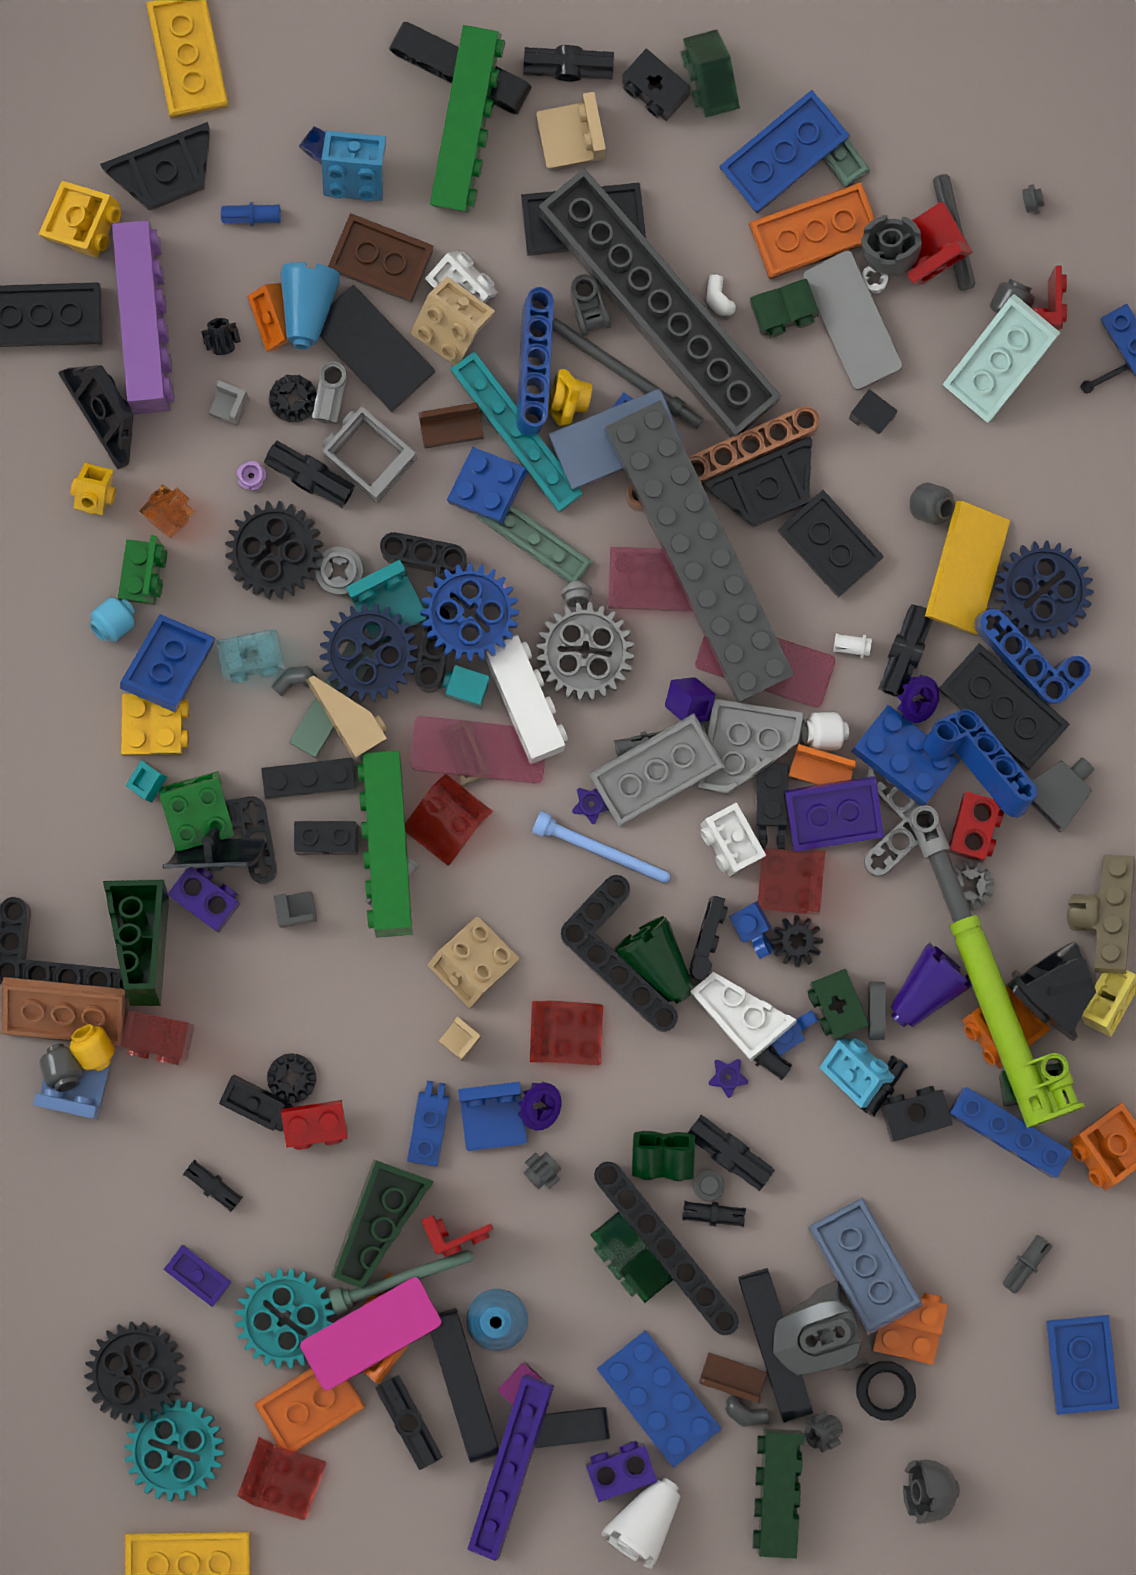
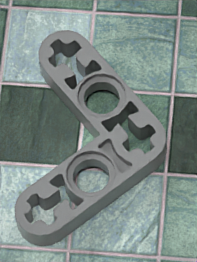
M869 768L866 777L875 776L873 768ZM881 781L877 783L878 796L900 818L901 822L865 856L864 867L866 871L876 877L886 874L918 844V840H915L912 833L904 828L903 825L907 823L909 828L912 827V814L916 808L920 807L910 797L907 806L897 807L893 803L892 797L900 789L895 786L886 796L882 791L886 790L887 787ZM928 815L927 824L931 827L934 820ZM897 833L906 835L909 841L907 848L904 850L895 849L891 842L893 835ZM886 844L889 852L897 856V858L892 860L890 855L883 862L885 866L883 870L879 867L874 870L870 866L873 863L871 856L880 857L886 851L881 846Z

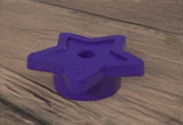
M582 788L577 789L579 802L572 812L574 814H585L591 824H595L601 812L609 811L608 807L596 788L592 791ZM590 801L594 802L593 807L589 806Z
M740 1059L729 1064L720 1060L714 1061L716 1074L709 1081L710 1086L722 1087L726 1096L730 1098L736 1086L748 1084V1080L740 1073ZM726 1074L731 1075L730 1080H727L725 1078Z

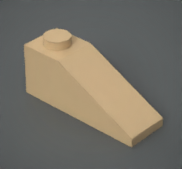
M315 676L306 679V682L352 758L361 755L387 739L384 735L387 728L379 715L374 717L370 711Z

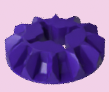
M920 674L919 677H911L909 684L902 685L904 692L902 695L897 696L901 701L897 709L903 713L902 718L912 723H921L927 720L934 713L939 702L937 683L932 678ZM921 695L924 697V699L913 702L914 696Z
M544 1081L539 1084L532 1083L529 1090L523 1091L525 1095L523 1100L517 1102L521 1107L517 1115L523 1120V1125L532 1130L540 1131L550 1127L556 1121L561 1111L562 1099L560 1092L554 1085ZM540 1101L546 1105V1107L537 1108V1110L533 1107L535 1103Z

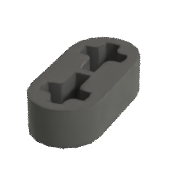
M869 981V1040H885V982Z

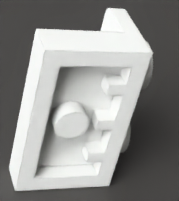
M453 251L447 253L425 278L435 288L448 276L484 303L498 294V291L493 287L495 285L493 280L484 273L480 274L473 266V260L464 252Z
M737 802L706 818L700 824L702 827L700 834L704 842L708 846L712 845L717 854L715 861L722 872L726 871L729 877L766 856Z

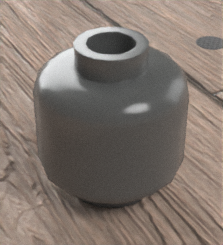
M1009 279L1008 283L1002 282L998 285L990 303V308L998 314L1014 294L1031 308L1035 300L1033 294L1030 293L1032 288L1012 279Z
M929 482L919 485L910 497V511L913 517L932 525L943 524L952 516L955 508L951 491Z
M55 1044L48 1047L47 1053L40 1059V1068L46 1085L50 1088H55L58 1092L68 1091L77 1087L79 1080L84 1075V1071L71 1053L70 1048L65 1047L64 1044Z

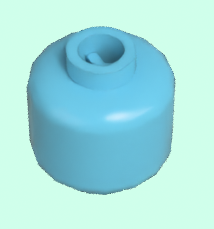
M109 597L91 612L89 626L100 640L116 642L135 626L133 617L135 610L127 600L123 599L120 601L117 598Z

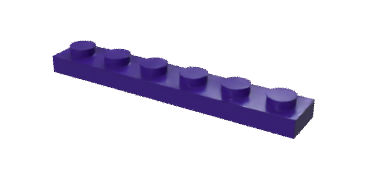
M527 1374L522 1376L467 1550L494 1561L499 1559L554 1385Z

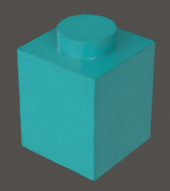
M455 665L453 672L447 671L442 688L446 689V698L481 709L490 683V676Z

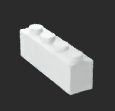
M516 635L512 640H504L506 644L505 649H501L497 645L495 646L496 656L493 657L486 651L484 652V658L531 765L563 752L565 749L564 742L568 741L563 725H557L552 714H555L556 710L550 696L545 698L541 690L544 682L539 670H533L529 662L532 654L527 642L521 643L519 636Z

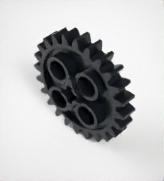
M266 501L265 510H262L255 504V514L251 515L245 510L244 516L246 520L244 522L238 519L235 520V523L240 527L238 531L229 530V533L234 537V541L225 542V545L233 549V551L225 554V557L235 562L230 564L228 569L230 571H239L234 579L237 582L245 579L242 587L246 591L254 585L253 594L257 597L263 590L267 599L272 597L273 592H276L279 599H283L284 590H287L294 596V587L296 585L303 590L306 589L303 583L305 578L314 581L313 576L309 573L311 569L320 570V567L314 561L324 557L320 552L316 551L317 548L324 546V543L320 540H314V538L318 537L321 532L318 529H311L315 523L312 518L304 521L306 517L304 510L299 511L295 515L296 507L293 504H290L287 510H285L282 501L277 503L276 509H273L269 501ZM284 523V530L280 535H271V528L274 524ZM292 533H296L295 538L288 540ZM253 541H259V551L255 554H248V545ZM272 545L278 547L279 553L276 556L271 553L270 547ZM294 546H301V556L297 559H289L290 549ZM261 560L257 567H253V564L256 561ZM271 564H276L278 566L277 574L272 578H266V568Z
M131 1321L127 1331L119 1324L117 1325L118 1334L114 1335L107 1330L106 1334L109 1340L104 1342L97 1339L96 1341L101 1347L100 1350L89 1351L95 1357V1360L85 1363L86 1366L93 1369V1372L84 1375L85 1379L93 1381V1384L89 1385L86 1389L90 1393L97 1392L92 1401L95 1404L103 1402L100 1407L103 1413L108 1412L112 1408L110 1417L114 1420L122 1413V1421L124 1423H128L131 1415H133L135 1422L141 1424L142 1415L144 1414L152 1421L153 1411L156 1410L162 1415L165 1414L162 1406L164 1403L174 1406L170 1398L171 1394L181 1395V1392L175 1386L176 1384L185 1383V1380L178 1376V1373L185 1371L186 1367L177 1364L184 1355L181 1352L173 1353L179 1346L178 1343L173 1341L167 1344L170 1335L165 1332L159 1336L160 1328L156 1325L149 1332L146 1322H142L139 1330H137L136 1324ZM150 1345L152 1347L151 1355L145 1360H140L138 1356L139 1350L143 1346ZM126 1347H130L132 1361L140 1369L137 1372V1376L145 1392L144 1398L140 1397L137 1381L130 1376L133 1373V1367L127 1357ZM121 1356L123 1360L122 1366L116 1371H111L109 1367L110 1361L114 1357ZM155 1374H160L161 1384L155 1389H149V1378ZM125 1385H131V1396L126 1400H120V1389Z

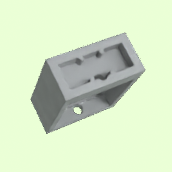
M361 406L357 412L352 410L342 421L344 426L337 434L332 432L322 444L324 447L322 454L325 459L376 503H379L417 460L416 452ZM363 423L400 453L372 485L336 455Z

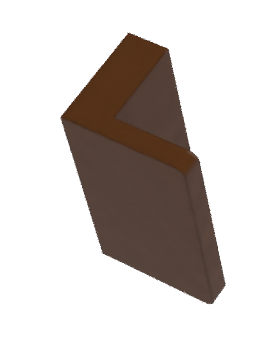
M477 402L418 412L424 449L484 439Z
M708 1352L699 1383L759 1403L767 1372Z

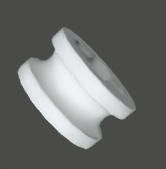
M868 266L864 269L862 275L870 293L878 294L885 289L888 275L879 274L881 276L879 282L882 283L880 285L874 283L871 286L868 284L869 277L866 276L868 274L874 276L878 272Z

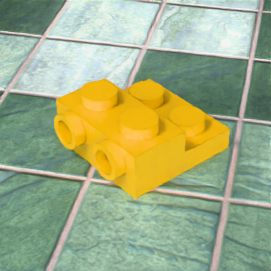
M61 181L38 235L43 239L68 246L73 251L98 258L100 252H104L109 246L110 239L108 233L112 224L118 223L121 218V204L109 194Z
M122 694L121 754L183 756V748H188L189 732L184 730V718L189 717V700L183 698L177 711L173 712L134 694Z

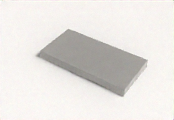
M693 713L591 771L588 775L620 827L724 768L725 765L696 715Z

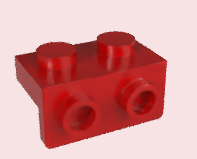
M342 1100L281 1109L286 1148L294 1147L296 1150L310 1148L315 1143L324 1142L325 1145H335L341 1143L343 1139H348V1127L345 1121Z

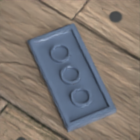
M660 388L549 434L550 441L572 491L623 470L605 433V427L659 400L662 401L683 444Z
M863 1197L809 1226L810 1232L868 1335L923 1306Z

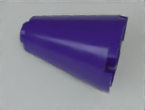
M929 942L922 950L891 1005L894 1012L891 1016L903 1027L907 1024L912 1027L916 1026L970 989L972 984L968 974L965 977L960 974L961 967L937 946L933 947L932 943Z

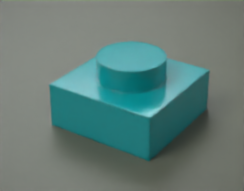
M141 760L125 786L144 800L152 803L167 776L149 763Z

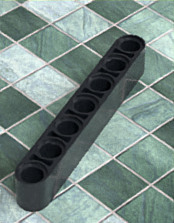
M610 1161L599 1164L594 1173L597 1185L709 1325L721 1335L734 1333L739 1324V1318L734 1309L621 1168ZM606 1166L613 1167L617 1172L615 1182L608 1185L602 1183L599 1178L600 1170ZM626 1190L632 1191L636 1196L635 1205L629 1209L620 1206L618 1201L619 1195ZM643 1215H651L655 1219V1228L649 1233L642 1232L638 1227V1220ZM663 1239H670L675 1245L674 1253L669 1257H663L657 1251L658 1243ZM683 1263H688L694 1268V1276L688 1281H682L677 1276V1269ZM701 1288H710L713 1292V1301L708 1305H701L696 1299L697 1292ZM722 1312H728L733 1317L731 1327L724 1330L719 1329L716 1325V1317Z

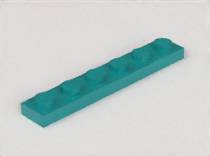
M475 351L450 369L474 403H478L480 411L522 466L527 469L529 475L558 513L583 496L579 488L571 490L560 462L538 434L526 436L518 430L516 424L517 406Z

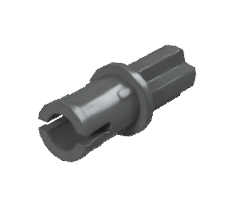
M1036 1235L1023 1255L1017 1256L1018 1262L1003 1280V1285L1009 1291L1017 1293L1032 1272L1037 1273V1266L1053 1246L1041 1236Z

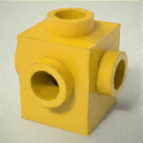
M84 463L78 477L73 479L70 495L75 496L73 508L89 514L103 516L107 505H113L116 496V488L112 487L114 470Z

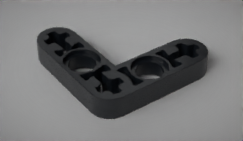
M255 796L227 800L226 805L231 812L233 829L241 827L243 838H250L255 832L265 834L266 843L262 854L269 851L270 856H263L265 865L271 866V871L267 872L266 878H262L260 874H255V869H258L260 866L259 860L253 866H248V870L255 882L260 884L272 882L277 875V865L267 809L264 802ZM254 802L256 807H261V811L256 813V819L258 823L264 821V827L254 826L246 829V824L252 825L251 816L244 814V810L249 808V803Z

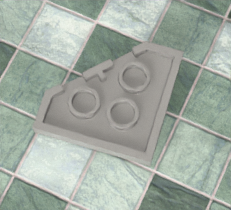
M715 699L707 736L725 767L699 781L698 788L725 794L732 793L800 744L805 714Z

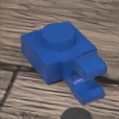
M758 901L729 916L742 942L745 943L752 940L754 950L759 959L771 954L775 950L765 933L772 926Z
M812 1010L798 1018L795 1025L772 1043L779 1056L805 1040L801 1031L818 1021Z

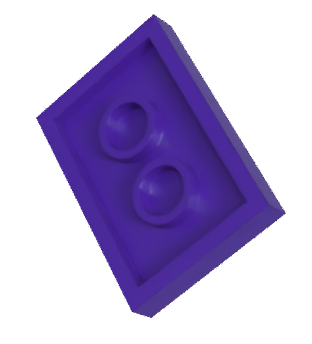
M875 776L784 790L794 852L884 837Z

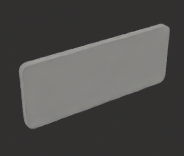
M844 251L806 270L803 277L808 280L816 306L853 387L858 390L863 389L900 371L903 363L854 255L850 251Z

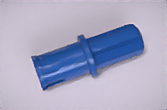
M250 202L249 205H224L221 207V221L224 224L250 223V226H254V223H281L280 204L253 205V202Z

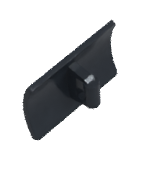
M211 827L202 839L203 845L181 851L175 850L171 860L163 864V869L204 867L208 871H220L225 867L253 866L262 854L265 840L263 838L221 840L219 829Z

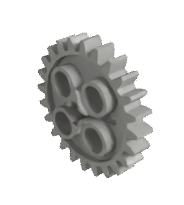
M589 602L587 610H582L581 605L576 603L575 612H571L565 606V616L562 617L555 612L554 619L556 623L545 622L549 633H539V637L545 643L536 644V649L543 651L544 654L537 656L536 659L537 662L546 663V665L540 668V673L549 672L550 675L546 679V683L550 684L556 681L555 692L566 688V698L568 699L573 692H577L578 701L582 700L584 693H588L590 700L594 701L595 692L598 691L605 698L606 687L616 691L617 687L614 681L625 682V677L621 671H631V667L625 663V661L634 659L633 654L626 652V650L634 647V642L625 641L631 632L630 630H620L624 625V620L614 623V611L605 616L603 605L597 612L593 611L591 602ZM569 628H574L579 631L581 636L576 642H568L563 637L564 632ZM606 632L611 638L610 642L605 646L597 645L593 640L596 633ZM583 645H588L591 652H611L612 656L605 657L590 653L587 659H583L580 652H560L558 648L566 647L582 650ZM565 658H571L576 661L577 668L572 672H564L560 668V662ZM601 661L606 664L607 671L601 676L594 675L590 670L592 663Z

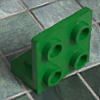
M151 535L150 542L126 539L118 593L119 600L125 599L128 602L155 605L156 597H161L163 580L160 579L159 574L160 567L165 568L167 550H164V545L158 536Z
M219 771L160 788L159 796L176 851L203 845L202 839L211 827L219 829L221 840L234 836V829L222 791Z

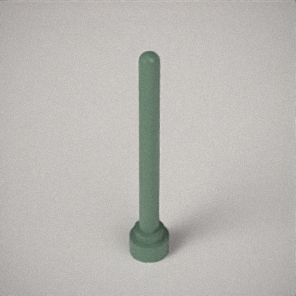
M464 1250L367 1284L363 1288L359 1287L353 1290L347 1288L343 1290L340 1287L329 1291L332 1306L337 1315L347 1312L349 1307L354 1306V1302L391 1290L413 1277L422 1279L472 1261L473 1253L470 1250Z

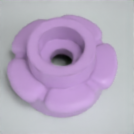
M248 461L238 468V483L242 488L257 490L263 486V480L266 479L267 474L264 467H260L258 462ZM253 473L254 478H249V474Z

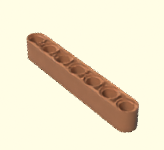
M810 406L799 407L735 437L689 456L692 465L696 464L702 467L704 473L699 479L702 485H704V481L811 437L818 428L819 414ZM801 416H808L813 421V426L807 429L802 428L798 425L797 419ZM774 428H780L785 432L786 437L781 441H776L771 438L769 432ZM747 440H752L757 443L759 449L754 453H748L743 449L742 444ZM720 452L727 453L731 457V462L727 465H720L715 461V455ZM630 484L627 491V502L635 511H643L640 502L632 497L634 490Z

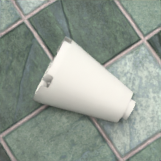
M663 1478L662 1481L657 1480V1482L651 1483L604 1527L601 1535L603 1537L610 1535L607 1542L635 1562L638 1557L646 1560L643 1566L652 1569L657 1562L681 1498L677 1493L679 1487L666 1478Z

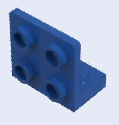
M520 1082L458 1089L466 1150L473 1151L527 1143L525 1125H523V1120L517 1115L521 1110L517 1102L522 1101Z

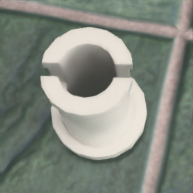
M836 633L833 652L860 655V658L870 656L872 638H866L864 634L863 637Z

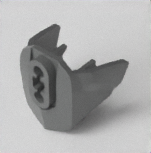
M838 1280L818 1288L810 1298L803 1301L777 1321L773 1339V1353L787 1369L796 1375L831 1369L849 1371L869 1365L868 1360L859 1355L863 1340L853 1312L839 1301L841 1285ZM838 1326H841V1327L844 1328V1330H845V1335H844V1336H842V1335L839 1334V1332H838ZM814 1336H820L821 1340L817 1342Z

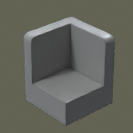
M218 380L216 385L218 392L209 414L238 426L249 400L247 392Z

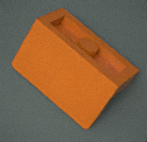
M281 283L265 284L247 297L267 352L275 351L289 341L286 335Z
M798 744L788 777L813 785L851 780L857 761Z

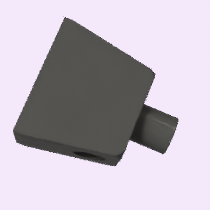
M1082 757L1071 768L1061 760L1032 781L1037 788V796L1031 805L1059 832L1063 831L1092 791L1084 780L1094 771V768Z

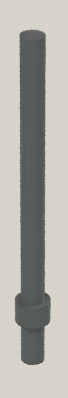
M557 318L553 320L552 330L645 394L659 389ZM661 390L672 416L675 418L677 416L681 417L695 428L700 426L704 418L687 408L685 402L677 396L673 398Z

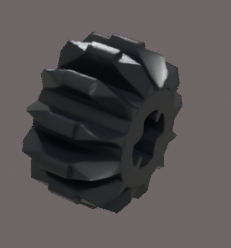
M795 915L793 918L794 926H791L789 920L784 918L782 924L786 931L780 927L774 928L773 932L782 938L772 939L771 944L781 945L782 947L774 952L776 957L780 956L783 952L787 954L783 959V964L787 965L791 957H794V965L796 968H799L801 957H803L808 965L812 963V958L808 952L816 956L820 955L821 951L812 945L822 944L823 938H813L812 935L818 933L820 928L816 926L809 930L807 927L811 923L810 918L804 921L803 926L800 925L799 915ZM801 934L804 937L801 941H805V946H798L794 949L791 947L793 942L789 941V937Z

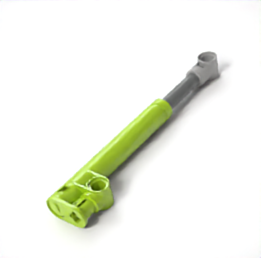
M924 805L916 808L911 818L912 830L916 835L924 858L929 859L952 917L953 924L949 926L953 937L956 938L955 943L1026 1127L1032 1128L1085 1108L1084 1102H1079L1072 1086L1075 1082L1069 1070L1068 1061L1064 1056L1058 1053H1051L1033 1059L984 930L981 929L980 919L978 915L972 916L948 854L950 846L941 826L939 815L931 806ZM926 814L932 817L934 823L929 828H921L916 822L917 818ZM1049 1061H1057L1062 1065L1063 1071L1059 1076H1051L1047 1073L1045 1066ZM1063 1092L1065 1093V1096H1066V1099H1067V1101H1068V1104H1067V1102H1066V1100H1065V1097H1064V1095H1063Z

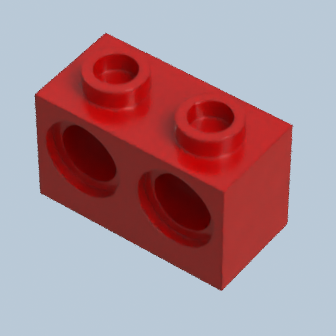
M967 791L963 794L950 839V850L948 853L978 862L985 861L986 856L992 857L996 844V839H992L994 827L1000 828L1004 811L1000 809V806L994 799ZM984 806L989 812L988 819L986 821L977 820L973 814L974 807ZM967 835H976L980 839L981 846L978 850H970L966 846L965 839Z

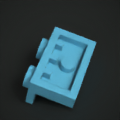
M839 1039L819 1068L860 1108L867 1107L884 1083H891L895 1076L888 1070V1065L884 1061L875 1058L867 1050V1045L860 1039Z

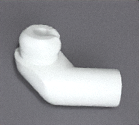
M709 275L706 294L707 305L719 316H732L735 313L736 305L733 301H729L722 293L724 277Z

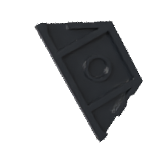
M205 122L101 163V167L108 176L149 211L205 189L210 137L209 124Z
M102 365L69 367L59 371V376L117 469L128 466L133 414L128 402L122 398L115 387L113 378L107 374Z
M811 437L805 438L704 481V486L752 527L803 507L809 502L812 439Z

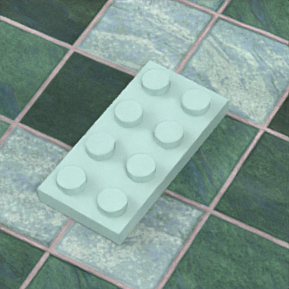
M1014 294L942 385L989 423L1061 333Z

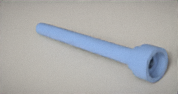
M540 811L531 833L543 837V835L549 837L551 834L662 883L669 882L671 878L669 872L555 823L556 820L551 818V814Z

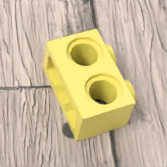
M1126 970V974H1101L1095 985L1096 993L1081 1016L1085 1025L1112 1037L1136 994V974Z

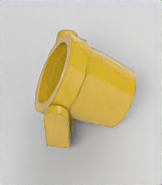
M560 369L556 373L552 385L548 413L559 426L571 425L575 412H587L591 399L592 384L574 378L566 369Z

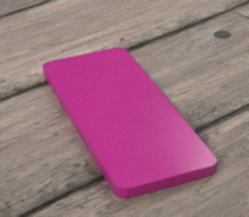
M413 1277L303 1340L300 1346L321 1387L324 1390H331L439 1328L442 1320L421 1281Z

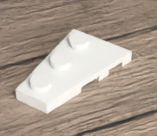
M712 972L690 991L696 1001L750 1062L797 1023V1019L773 1008L769 1003L747 993L743 988L715 972Z

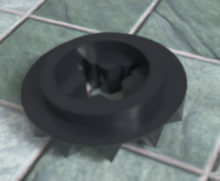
M287 374L285 377L276 380L269 392V404L278 418L286 422H299L308 418L313 413L317 393L311 381L301 375ZM295 387H297L298 397L305 400V402L301 400L300 402L295 401L289 410V401L283 395L291 394Z
M293 1053L284 1054L271 1064L267 1072L268 1086L274 1095L291 1103L299 1102L308 1097L313 1091L316 1084V1072L312 1063L304 1056ZM287 1065H289L293 1073H304L303 1076L296 1080V1091L288 1082L279 1083V1080L287 1076Z

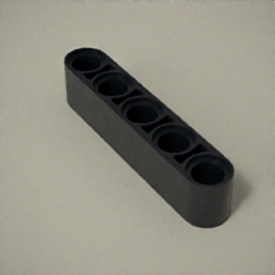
M403 22L389 50L397 57L452 84L459 47L416 25ZM496 66V69L500 71L499 81L496 88L492 87L490 99L494 100L495 106L509 113L518 114L532 87L522 78Z
M768 1268L738 1276L783 1423L813 1414L802 1375H796L787 1369L773 1353L775 1328L777 1321L783 1317Z
M453 1308L440 1312L438 1314L442 1324L430 1333L470 1463L496 1456L499 1447L457 1309Z

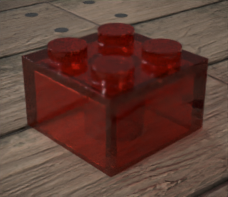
M128 1010L120 1047L128 1049L127 1055L149 1059V1055L154 1054L158 1055L157 1061L179 1065L180 1060H188L195 1025L189 1022Z

